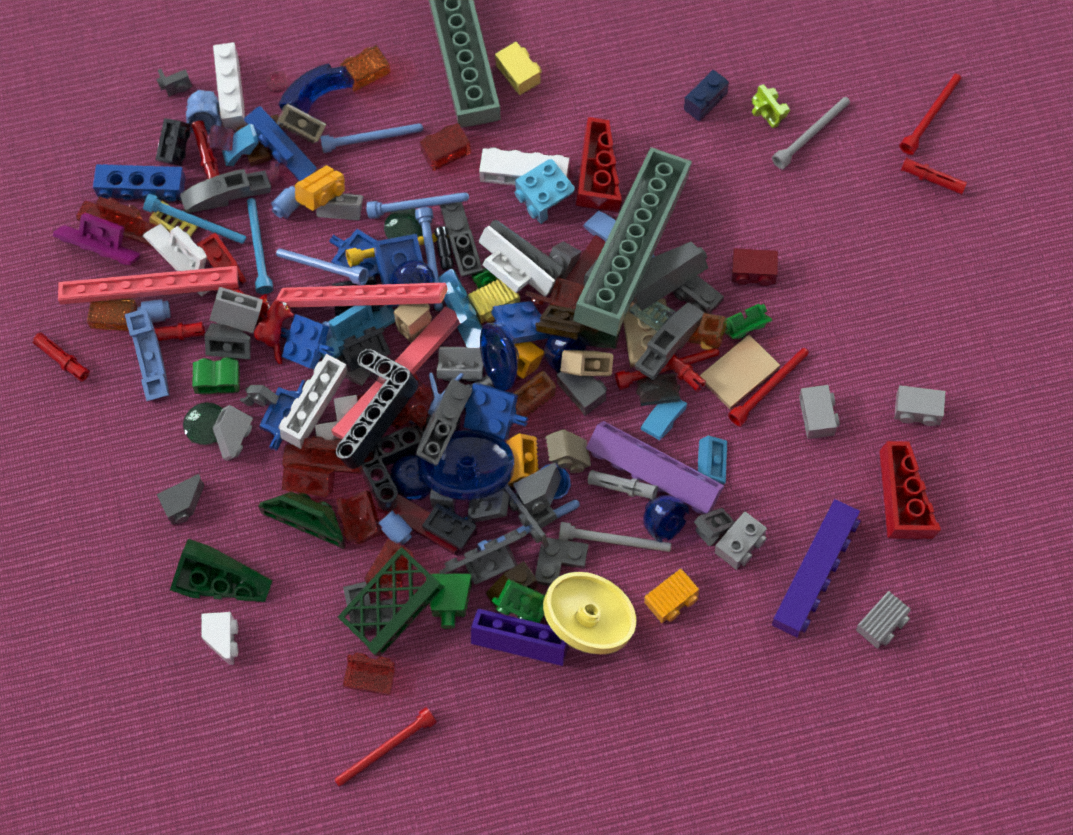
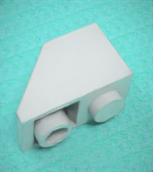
M230 612L202 614L203 640L229 665H233L234 657L238 656L237 642H234V634L238 633L237 620H234Z

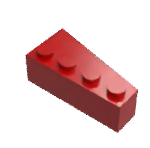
M588 117L584 131L575 206L618 212L622 199L619 192V179L613 153L610 121Z
M886 441L880 450L887 538L934 539L941 531V528L935 520L932 503H929L925 492L926 486L920 478L919 467L910 442Z

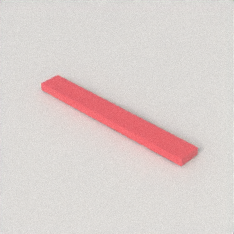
M237 266L58 282V301L62 305L218 290L219 287L235 289L239 288Z
M446 283L282 288L276 299L279 300V304L282 302L287 303L289 308L442 303L448 288Z
M444 307L395 362L406 367L414 375L460 324L455 311ZM376 381L331 430L334 436L340 439L344 438L383 384Z

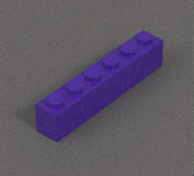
M834 499L773 618L772 626L798 638L800 632H806L811 622L807 618L811 611L816 612L821 602L818 596L821 591L826 592L831 582L828 576L831 571L836 572L841 562L838 556L841 551L846 552L851 542L848 536L851 531L856 532L861 520L857 519L860 513L859 510Z

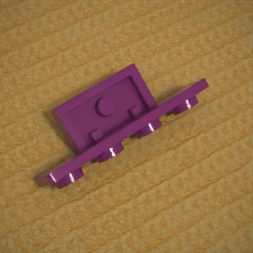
M88 213L81 215L79 230L62 225L53 232V237L60 239L62 242L72 243L83 250H90L102 257L112 258L123 265H131L140 258V253L122 247L123 226Z

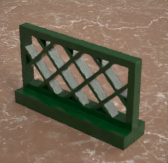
M401 547L340 613L338 618L374 655L381 657L445 586ZM403 555L408 559L409 570L396 571V562ZM413 573H422L428 578L422 586L413 587ZM397 574H409V587L397 588ZM384 575H392L393 588H381L380 579ZM409 590V600L407 603L397 604V591ZM393 591V605H381V592ZM368 592H376V606H365L364 597ZM382 608H393V618L389 622H381ZM365 609H377V622L365 623ZM352 610H360V623H351L346 616ZM357 626H360L361 632L356 628ZM365 626H377V636L371 642L365 637Z

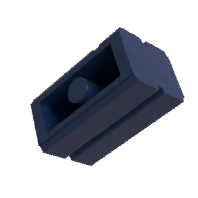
M712 70L684 98V110L697 121H701L720 102V99H723L728 94L729 81L715 70Z

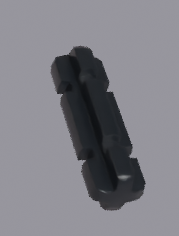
M440 226L434 231L436 238H438L436 242L439 258L442 259L440 261L441 268L447 270L453 268L454 263L453 258H450L452 252L449 238H447V227Z

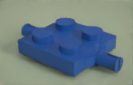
M356 229L345 241L332 235L329 243L339 249L331 263L351 269L353 267H350L347 262L346 250L351 248L361 249V251L373 248L372 243L377 240L359 229ZM376 257L364 259L363 262H360V265H357L366 268L369 272V277L379 275Z
M532 301L493 306L491 314L496 322L486 324V331L488 333L499 331L507 337L510 344L548 339L551 335L536 331L535 324L540 322L542 315L538 312Z
M295 314L290 330L281 328V331L284 332L281 333V337L287 339L281 357L307 368L315 369L323 354H328L329 356L334 354L329 352H334V348L326 345V337L330 327Z
M305 380L301 381L297 391H288L278 387L275 394L279 396L276 405H269L259 425L261 430L274 435L269 445V448L278 451L282 440H284L281 438L279 425L283 418L287 417L291 412L294 400L296 398L299 399L302 389L306 383Z
M473 383L471 395L464 406L466 408V417L463 427L506 440L512 425L515 423L526 427L528 417L516 414L518 395L480 383Z

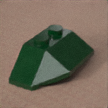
M292 491L260 502L258 507L262 515L341 549L345 548L344 538L330 504L324 501L315 502L305 493L299 492L297 494Z

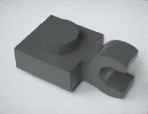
M250 385L245 389L248 395L245 398H241L240 401L246 406H251L254 403L261 406L266 404L276 405L279 396L264 385Z

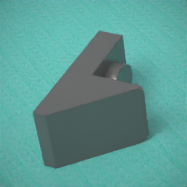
M719 508L698 516L694 521L697 525L695 531L708 546H711L727 533L735 521L723 508Z

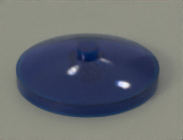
M478 430L455 431L438 465L435 466L421 458V471L425 483L442 496L458 500L480 499L497 493L509 483L514 474V455L510 446L504 440L491 433Z

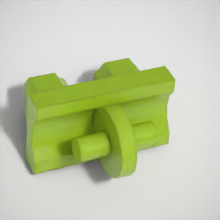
M764 84L760 85L757 88L758 92L751 99L755 106L752 114L755 117L762 115L772 128L778 127L780 121L787 117L790 108L787 104L779 105L777 103L778 92L774 88L767 89Z

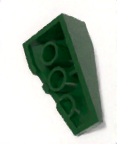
M188 539L182 551L170 591L191 598L210 596L214 597V599H222V597H229L240 601L265 602L273 580L211 546Z

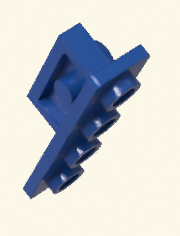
M258 106L244 118L247 124L254 125L255 132L258 135L257 138L264 147L268 146L273 152L274 158L279 163L282 162L299 182L316 171V166L261 106Z

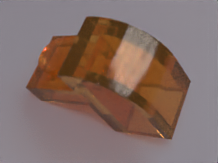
M703 313L699 327L687 342L700 344L702 349L719 348L727 326L726 317Z

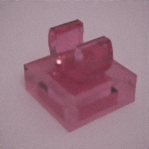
M217 125L211 126V133L207 134V143H210V148L232 151L234 129Z

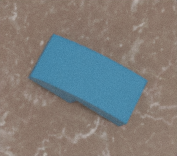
M248 124L237 131L221 147L226 166H234L242 154H251L255 146H257L258 135L253 124Z
M668 393L649 414L641 426V430L661 440L672 429L673 422L686 410L687 403Z

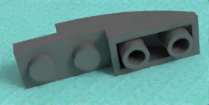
M241 169L200 182L182 192L180 198L185 212L191 213L228 206V200L271 193V186L266 171L246 174L245 169Z
M462 202L439 205L461 277L483 272Z
M689 302L681 307L648 342V348L635 364V369L655 380L678 348H683L706 318L707 313Z
M455 379L449 382L427 424L416 452L417 456L435 466L438 465L456 428L459 416L472 392L471 388Z

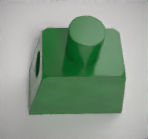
M431 574L445 586L430 602L432 616L441 617V628L454 629L455 617L466 616L472 587L471 574Z

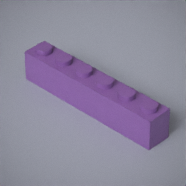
M605 421L596 426L586 447L587 450L591 451L592 456L601 460H608L614 468L632 473L631 476L639 481L645 480L654 486H658L659 492L665 491L672 495V499L691 505V508L700 514L713 510L724 488V485Z

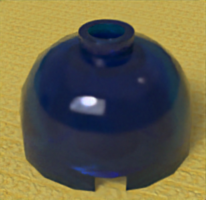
M420 260L402 262L393 270L390 276V284L435 283L436 281L433 270L428 264Z
M580 333L577 340L551 335L544 347L545 360L556 373H560L562 352L564 350L585 351L586 345L589 346V342Z
M408 454L395 461L391 468L390 477L399 495L409 501L421 500L431 494L435 471L433 465L416 454Z
M662 495L650 500L645 506L643 515L646 531L660 543L665 538L668 540L673 539L685 526L686 520L684 516L685 513L689 515V508L681 500L671 495Z

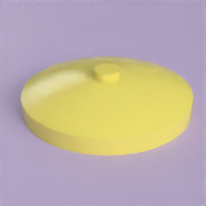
M586 572L567 573L554 580L545 594L543 609L548 624L564 642L578 650L592 654L613 653L623 648L635 631L636 614L633 605L620 588L603 577Z

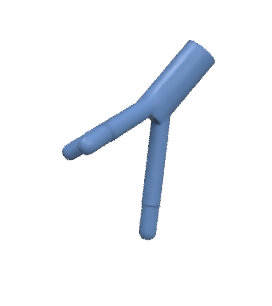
M429 373L434 400L428 413L432 416L445 390L442 394H438L434 375ZM460 373L455 380L459 382L464 374Z

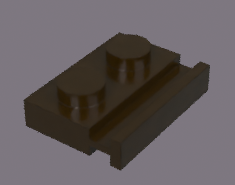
M550 304L540 317V322H536L535 327L537 332L577 340L578 334L582 333L586 325L573 321L575 309Z

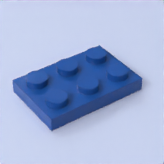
M417 234L372 243L382 285L428 283ZM399 304L387 305V308L399 306Z

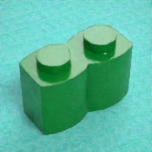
M229 357L222 358L219 361L202 358L199 361L193 362L192 387L194 393L240 392V365L238 360Z

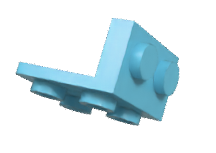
M548 159L515 180V195L519 202L526 204L530 216L533 219L536 218L540 224L548 220L547 209L570 196L575 191L573 184L552 159Z

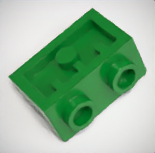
M510 579L507 580L500 597H494L492 600L498 606L497 610L508 616L510 613L518 615L517 618L540 623L544 615L543 602L545 595Z

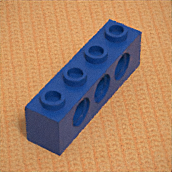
M96 164L93 189L97 198L105 200L111 198L146 200L150 193L157 196L159 200L174 202L181 200L180 194L184 192L186 176L182 167Z

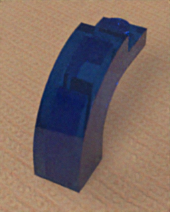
M329 63L309 70L297 78L286 89L278 105L283 110L284 106L289 104L308 114L310 107L320 96L330 91L351 88L355 81L345 66L332 68Z

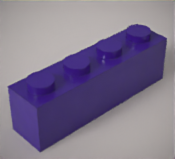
M478 609L471 626V644L560 666L564 664L569 644L564 642L549 625Z

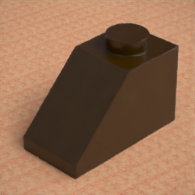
M524 561L504 573L486 592L487 597L496 610L498 606L492 600L494 597H500L508 579L533 590L538 588L536 577Z

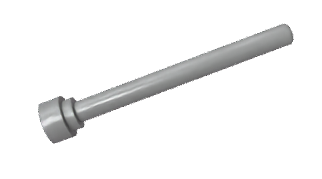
M843 97L786 150L777 151L772 156L773 163L778 168L785 169L791 163L792 155L850 104V100L847 97Z
M561 522L559 540L568 541V539L579 538L666 552L671 550V543L575 529V526H570L571 523Z

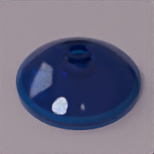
M494 323L486 324L480 333L482 362L493 385L499 390L506 391L511 389L516 381L519 353L512 339L500 326Z

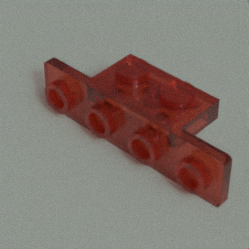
M99 196L96 204L85 200L76 215L78 221H80L81 215L88 213L123 226V237L153 247L143 235L157 225L143 221L139 209L133 205L128 204L126 206L113 198L106 199Z
M557 277L550 298L526 291L525 295L532 297L531 302L543 305L545 301L551 303V305L576 309V304L585 285Z
M319 436L305 438L304 446L301 449L295 445H285L282 461L283 467L361 474L359 468H348L337 456L336 448L342 440L340 438L334 440H325ZM367 457L365 459V462H369L373 459L371 457Z

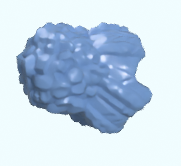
M197 90L191 94L187 101L186 123L192 124L195 121L203 120L208 137L213 136L222 127V120L219 115L220 105L217 96L212 91Z

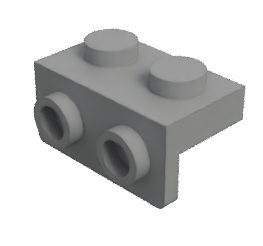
M439 347L437 378L451 381L460 373H463L462 379L467 381L482 380L484 348Z

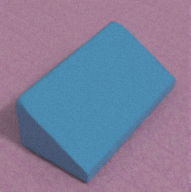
M708 435L699 440L698 472L722 485L726 484L727 441Z

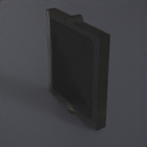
M675 373L658 375L655 380L649 377L636 380L638 388L636 389V394L639 395L641 406L681 402L679 394L680 385L677 384Z

